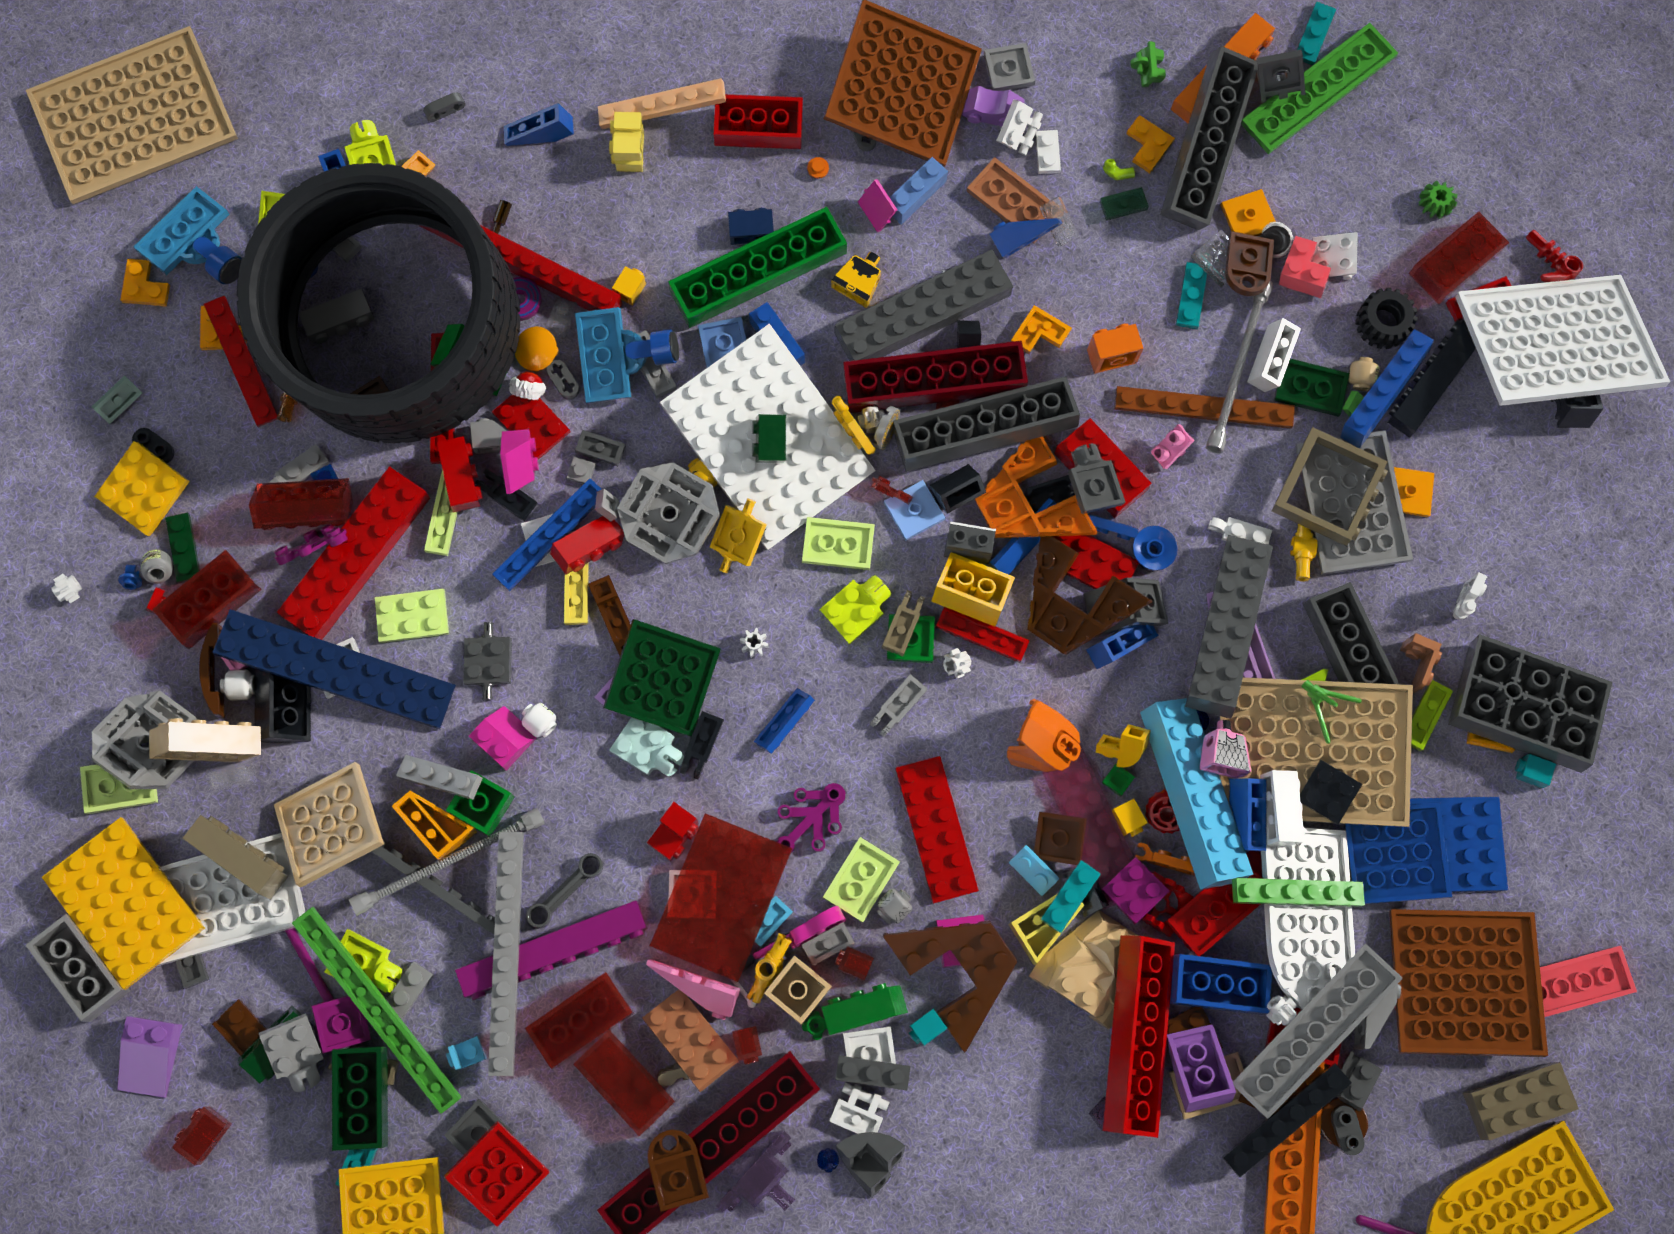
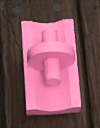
M1178 424L1151 451V454L1164 469H1168L1179 456H1183L1186 453V449L1194 442V439L1186 433L1182 425Z

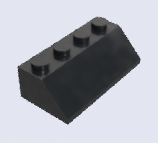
M255 668L254 726L260 727L261 742L289 743L311 741L310 686Z

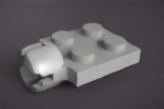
M306 1013L259 1033L277 1079L287 1077L295 1092L306 1091L304 1078H307L310 1088H313L320 1082L316 1063L323 1060L324 1057Z

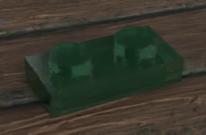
M1142 187L1101 197L1099 201L1106 221L1146 211L1149 207Z

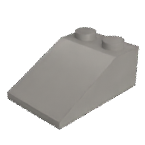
M1397 984L1355 1028L1354 1050L1371 1048L1395 1007L1397 999L1401 996L1400 984Z

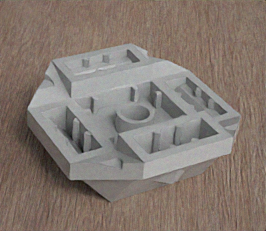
M673 462L640 469L617 507L626 541L666 565L697 555L720 516L713 485ZM669 509L676 510V515L672 519L665 518V512Z
M160 690L150 692V694L126 697L92 731L93 762L130 789H168L193 763V760L149 759V747L143 748L141 745L149 742V730L158 727L159 723H167L168 719L174 718L183 719V723H191L192 720L197 719Z

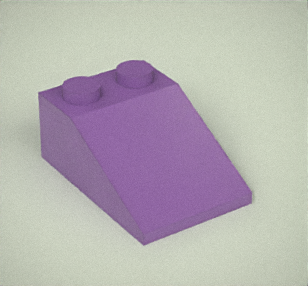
M126 1017L120 1047L118 1090L166 1098L182 1024Z
M1213 1024L1167 1034L1176 1083L1185 1113L1232 1102L1236 1090Z

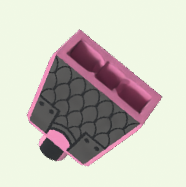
M1220 720L1217 722V729L1204 736L1200 770L1238 779L1251 772L1246 738L1242 734L1231 731V721Z

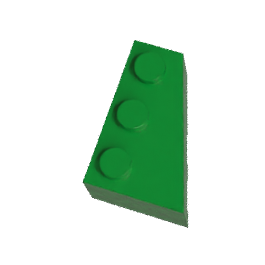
M886 983L873 986V992L865 994L864 990L850 993V999L842 1000V997L828 1000L829 1005L821 1008L829 1035L908 1013L901 986L887 987Z

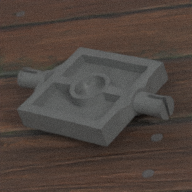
M484 622V636L464 638L463 684L482 686V700L485 701L492 700V687L499 684H511L512 638L493 636V622Z

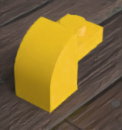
M1128 724L1121 734V739L1103 734L1096 745L1095 753L1103 754L1108 758H1117V767H1130L1139 761L1149 743L1150 730Z

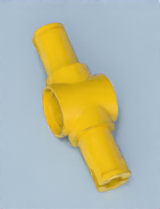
M1298 524L1297 532L1291 540L1293 550H1290V555L1294 556L1296 561V580L1305 582L1310 579V562L1316 556L1318 543L1317 538H1313V533H1311L1310 529Z
M779 933L771 950L767 951L764 959L756 964L755 981L746 996L749 1000L753 998L752 1002L760 1004L767 987L782 972L783 956L792 942L791 938L787 937L786 939V935ZM767 963L773 968L772 974H769L766 970Z

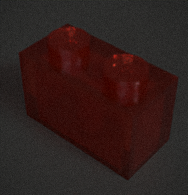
M847 946L846 951L840 950L835 965L839 966L838 972L864 982L874 958Z
M753 1026L732 1031L738 1061L744 1060V1065L759 1062L758 1057L763 1056L757 1027Z
M210 1106L203 1107L202 1109L198 1108L191 1116L190 1120L192 1122L187 1129L183 1128L174 1139L176 1143L172 1148L194 1166L201 1165L232 1125L231 1122Z

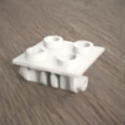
M1358 233L1313 237V241L1317 242L1313 262L1330 267L1329 277L1343 276L1344 280H1351L1352 276L1357 274Z

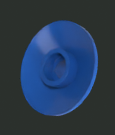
M1148 526L1142 529L1137 534V537L1134 538V557L1146 569L1153 571L1163 570L1170 566L1177 556L1178 547L1176 539L1170 531L1163 527ZM1150 546H1154L1157 552L1151 553L1149 550Z

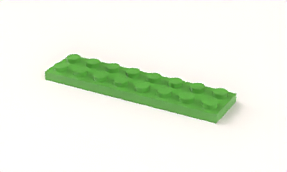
M1368 23L1304 72L1305 95H1301L1300 91L1288 93V98L1279 99L1278 95L1272 96L1244 117L1241 125L1269 155L1396 58L1398 52L1371 23Z

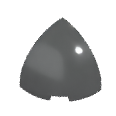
M865 1132L844 1139L836 1145V1149L850 1174L866 1193L873 1198L890 1179L892 1168L900 1163L905 1151V1145L886 1134Z

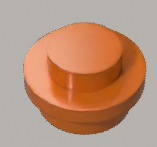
M815 157L808 162L807 171L811 177L820 179L828 174L829 164L825 159Z

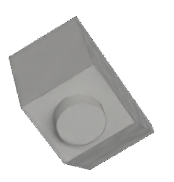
M487 418L470 422L472 448L476 455L501 452L502 431H506L494 420Z

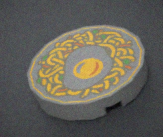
M893 406L886 409L889 413L887 416L883 415L874 435V440L877 443L875 442L873 445L882 451L886 449L894 435L893 421L898 420L900 417V410Z

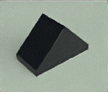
M957 320V348L980 346V322Z

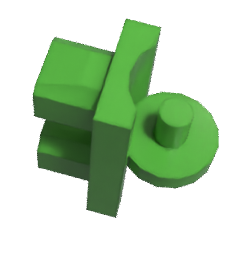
M1149 41L1147 47L1137 52L1136 57L1130 61L1131 68L1137 69V74H1141L1142 87H1148L1151 83H1161L1166 77L1165 70L1157 68V64H1160L1164 59V50L1155 48V42Z

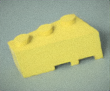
M1056 895L1008 924L1033 965L1040 961L1061 934L1040 920ZM1083 903L1080 904V906L1078 907L1074 915L1071 917L1063 931L1071 923V921L1075 918L1079 911L1084 907Z

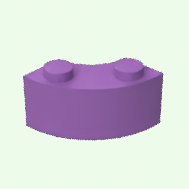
M977 86L969 89L962 116L968 118L967 120L971 123L983 122L1002 127L1013 99L1019 100L1024 103L1025 99L1011 90L993 91Z

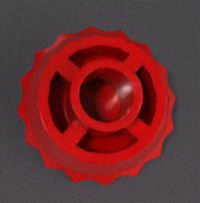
M1163 789L1161 792H1155L1154 796L1149 798L1148 804L1145 806V816L1148 818V823L1162 833L1173 834L1175 831H1180L1167 791Z

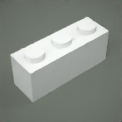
M1284 318L1267 326L1249 375L1248 383L1263 392L1280 387L1300 332L1299 327Z
M1272 770L1261 774L1260 779H1267V845L1292 846L1304 842L1303 808L1300 802V781L1297 771Z

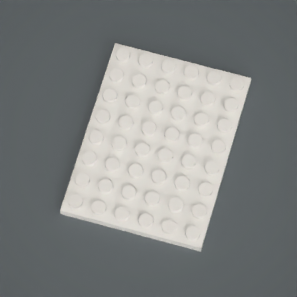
M1621 275L1459 291L1455 296L1500 406L1667 387L1670 383Z
M770 324L659 402L735 508L743 510L747 498L756 501L751 514L757 520L767 524L760 541L766 550H769L807 522V517L815 516L876 471L863 452L858 450L851 440L852 437L848 436L843 426L834 416L832 409ZM758 414L786 415V461L784 463H756V457H752V443H756V434H752V420H756Z

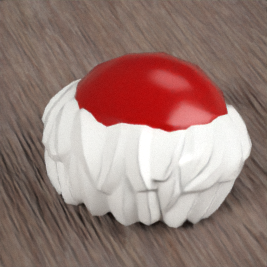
M522 372L510 380L509 390L512 395L530 400H538L545 393L546 386L539 375L533 372Z

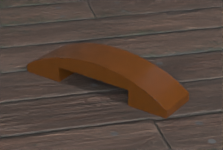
M607 575L589 583L588 586L620 656L631 624L611 578Z
M213 623L206 634L201 649L199 661L200 683L204 698L212 713L219 718H225L224 695L219 691H215V658L213 654L222 626L218 623Z

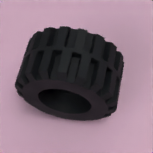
M1381 288L1375 293L1372 292L1356 314L1355 325H1359L1357 332L1363 333L1361 337L1363 341L1368 339L1370 341L1368 345L1373 346L1375 343L1378 349H1382L1384 345L1386 349H1391L1393 345L1395 347L1400 345L1412 332L1418 319L1415 316L1417 308L1412 307L1415 304L1414 301L1407 299L1409 295L1406 293L1404 295L1400 294L1401 290L1399 289L1392 291V288H1386L1384 291ZM1385 310L1390 312L1395 317L1397 326H1386L1381 323L1376 311Z

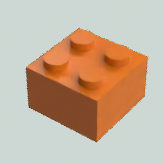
M1125 323L1117 326L1116 329L1096 331L1092 335L1087 352L1094 374L1136 364L1144 348L1136 324L1129 325Z

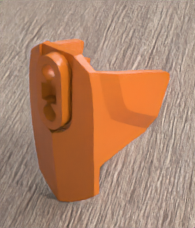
M1032 699L1029 702L1032 707L1022 725L1019 738L1016 740L1019 746L1008 747L1007 759L1011 765L1042 772L1063 771L1070 766L1071 761L1077 760L1080 755L1079 732L1061 713L1039 700Z

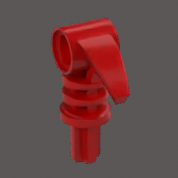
M1532 230L1526 236V239L1539 250L1537 257L1539 259L1546 257L1547 259L1544 262L1546 264L1551 262L1550 267L1556 270L1555 272L1542 274L1540 276L1541 281L1546 283L1574 280L1584 267L1583 262L1576 256L1565 258L1567 254L1565 252L1560 254V247L1554 248L1556 244L1554 240L1547 242L1536 230Z

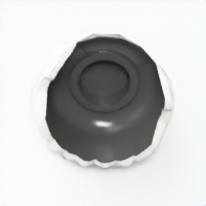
M1270 222L1263 228L1261 234L1263 238L1274 240L1273 258H1281L1290 251L1294 239L1291 229L1283 223Z

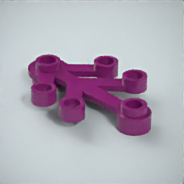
M330 523L320 529L324 536L320 538L315 529L310 530L303 535L307 543L294 548H288L286 545L274 551V558L279 565H283L298 556H301V558L305 557L328 543L331 547H335L348 539L346 536L347 531L346 529H339V527L335 528Z
M831 783L824 790L806 791L804 788L795 790L794 799L799 803H803L806 800H822L816 807H789L788 805H781L778 808V816L783 820L790 817H805L788 836H782L777 840L776 850L779 854L784 856L791 854L794 851V843L812 824L814 839L811 843L812 849L816 852L823 851L825 840L823 839L822 814L829 806L831 822L828 824V832L832 835H838L841 832L842 825L839 822V805L844 802L846 796L845 790L841 785ZM802 791L805 793V798L798 799L796 794ZM831 791H837L838 797L833 799L829 794ZM787 808L789 814L782 816L780 814L781 809ZM834 823L839 826V830L836 832L830 829V826ZM817 840L823 843L820 849L814 847V843ZM783 841L789 842L790 847L788 849L781 848Z

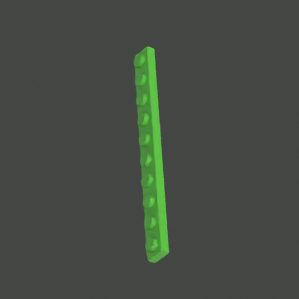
M311 907L293 921L294 927L440 1114L460 1100L462 1097L316 909Z

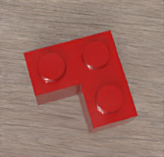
M675 802L671 804L659 820L661 824L647 841L650 847L670 862L673 858L678 859L685 850L683 847L687 839L692 840L699 831L697 818Z

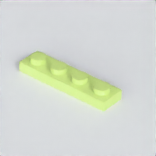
M443 470L440 476L424 551L426 553L448 556L458 512H453L451 509Z

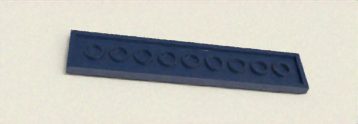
M231 609L228 612L213 650L214 655L439 730L456 686L455 684Z

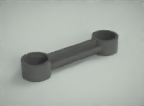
M593 853L582 856L579 860V868L542 904H534L528 909L526 914L528 923L535 928L546 927L551 921L552 913L588 878H595L601 874L603 870L601 858ZM588 858L597 859L599 862L597 872L594 874L584 873L582 868L584 860ZM537 907L546 909L548 913L547 920L542 924H535L531 919V914Z

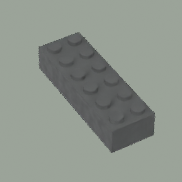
M1351 582L1309 598L1303 604L1339 682L1399 684Z

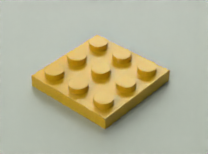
M133 441L94 497L146 536H150L190 481L140 443Z

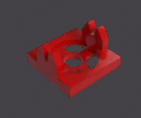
M1152 871L1151 873L1169 890L1163 897L1166 901V907L1164 910L1158 911L1154 906L1151 913L1146 914L1141 920L1167 937H1170L1173 930L1166 922L1156 920L1159 913L1166 912L1172 916L1188 903L1193 896L1187 893L1183 886L1176 884V881L1164 878L1157 872ZM1172 891L1178 900L1177 910L1170 906L1168 899Z

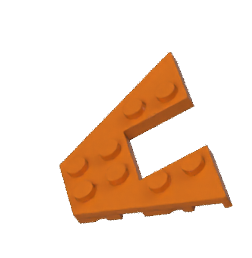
M1043 436L1027 440L1024 444L1021 443L1018 451L1011 455L1004 463L999 474L989 481L985 489L986 493L975 498V502L989 528L996 529L995 538L1097 534V529L1088 514H1081L1075 495L1035 514L1018 483L1057 465V461Z

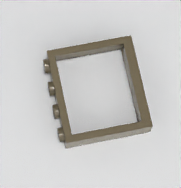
M1312 427L1272 508V512L1347 546L1351 540L1355 541L1361 529L1357 527L1360 520L1365 521L1370 509L1366 508L1369 501L1373 502L1379 492L1376 489L1378 482L1382 483L1387 475L1388 470L1385 467L1388 461ZM1315 442L1375 470L1347 530L1287 503Z

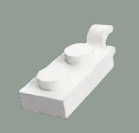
M1213 517L1208 526L1209 530L1222 533L1221 540L1223 541L1227 540L1228 535L1269 544L1272 533L1270 529L1228 517L1226 522Z

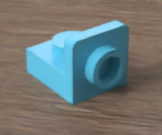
M478 1036L449 1046V1053H446L449 1065L451 1067L454 1066L455 1070H461L486 1060Z

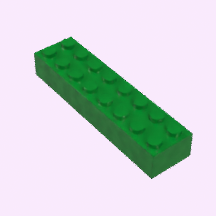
M825 207L668 281L669 290L688 327L692 328L847 254V242L828 207Z

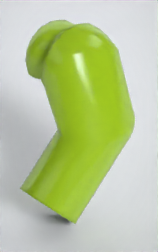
M1107 159L1104 162V172L1114 180L1118 181L1135 177L1133 167L1120 169L1116 166L1114 159Z

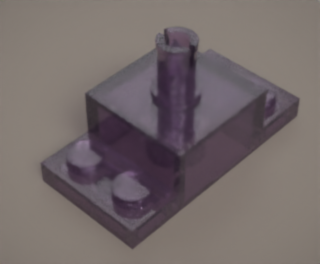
M785 1130L717 1203L716 1207L722 1213L726 1209L731 1212L741 1200L740 1194L754 1208L765 1196H770L783 1211H786L789 1205L782 1198L790 1205L795 1201V1198L779 1185L781 1178L789 1171V1168L776 1156L777 1153L782 1156L791 1146L789 1140L792 1136Z

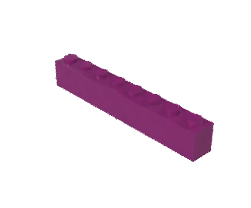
M635 900L519 945L518 983L531 979L530 974L537 971L540 974L554 970L553 965L562 962L563 966L577 961L576 956L585 954V957L599 952L598 948L607 945L608 948L621 944L620 939L629 936L630 939H635L644 935L643 930L648 928L638 902ZM493 956L455 970L465 998L471 997L472 1001L486 996L485 991L492 989Z

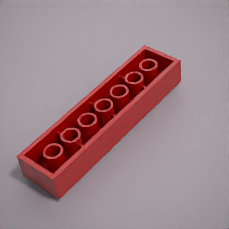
M389 466L341 528L346 529L348 539L335 547H331L330 544L326 547L276 613L306 635L323 640L431 499L427 492Z
M1120 936L1103 1131L1158 1138L1175 942L1145 936Z

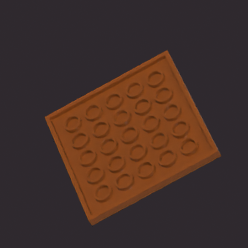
M862 0L823 119L925 161L933 157L945 167L982 48L875 3Z
M1391 909L1389 911L1393 969L1403 978L1398 983L1401 985V996L1397 999L1396 1003L1399 1054L1548 1056L1535 912Z

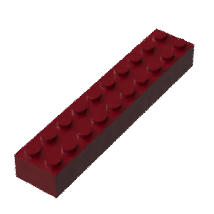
M791 1051L688 1134L696 1144L706 1184L821 1090ZM648 1167L597 1209V1211L614 1234H647L678 1207L660 1211L650 1167Z

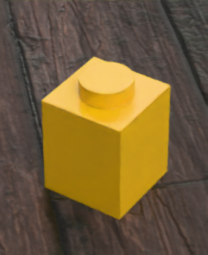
M625 266L614 283L612 291L620 294L622 301L633 306L646 285L644 274L638 269L632 268L631 270Z
M1135 799L1110 811L1123 836L1130 834L1131 837H1134L1144 831L1142 827L1147 824V821Z

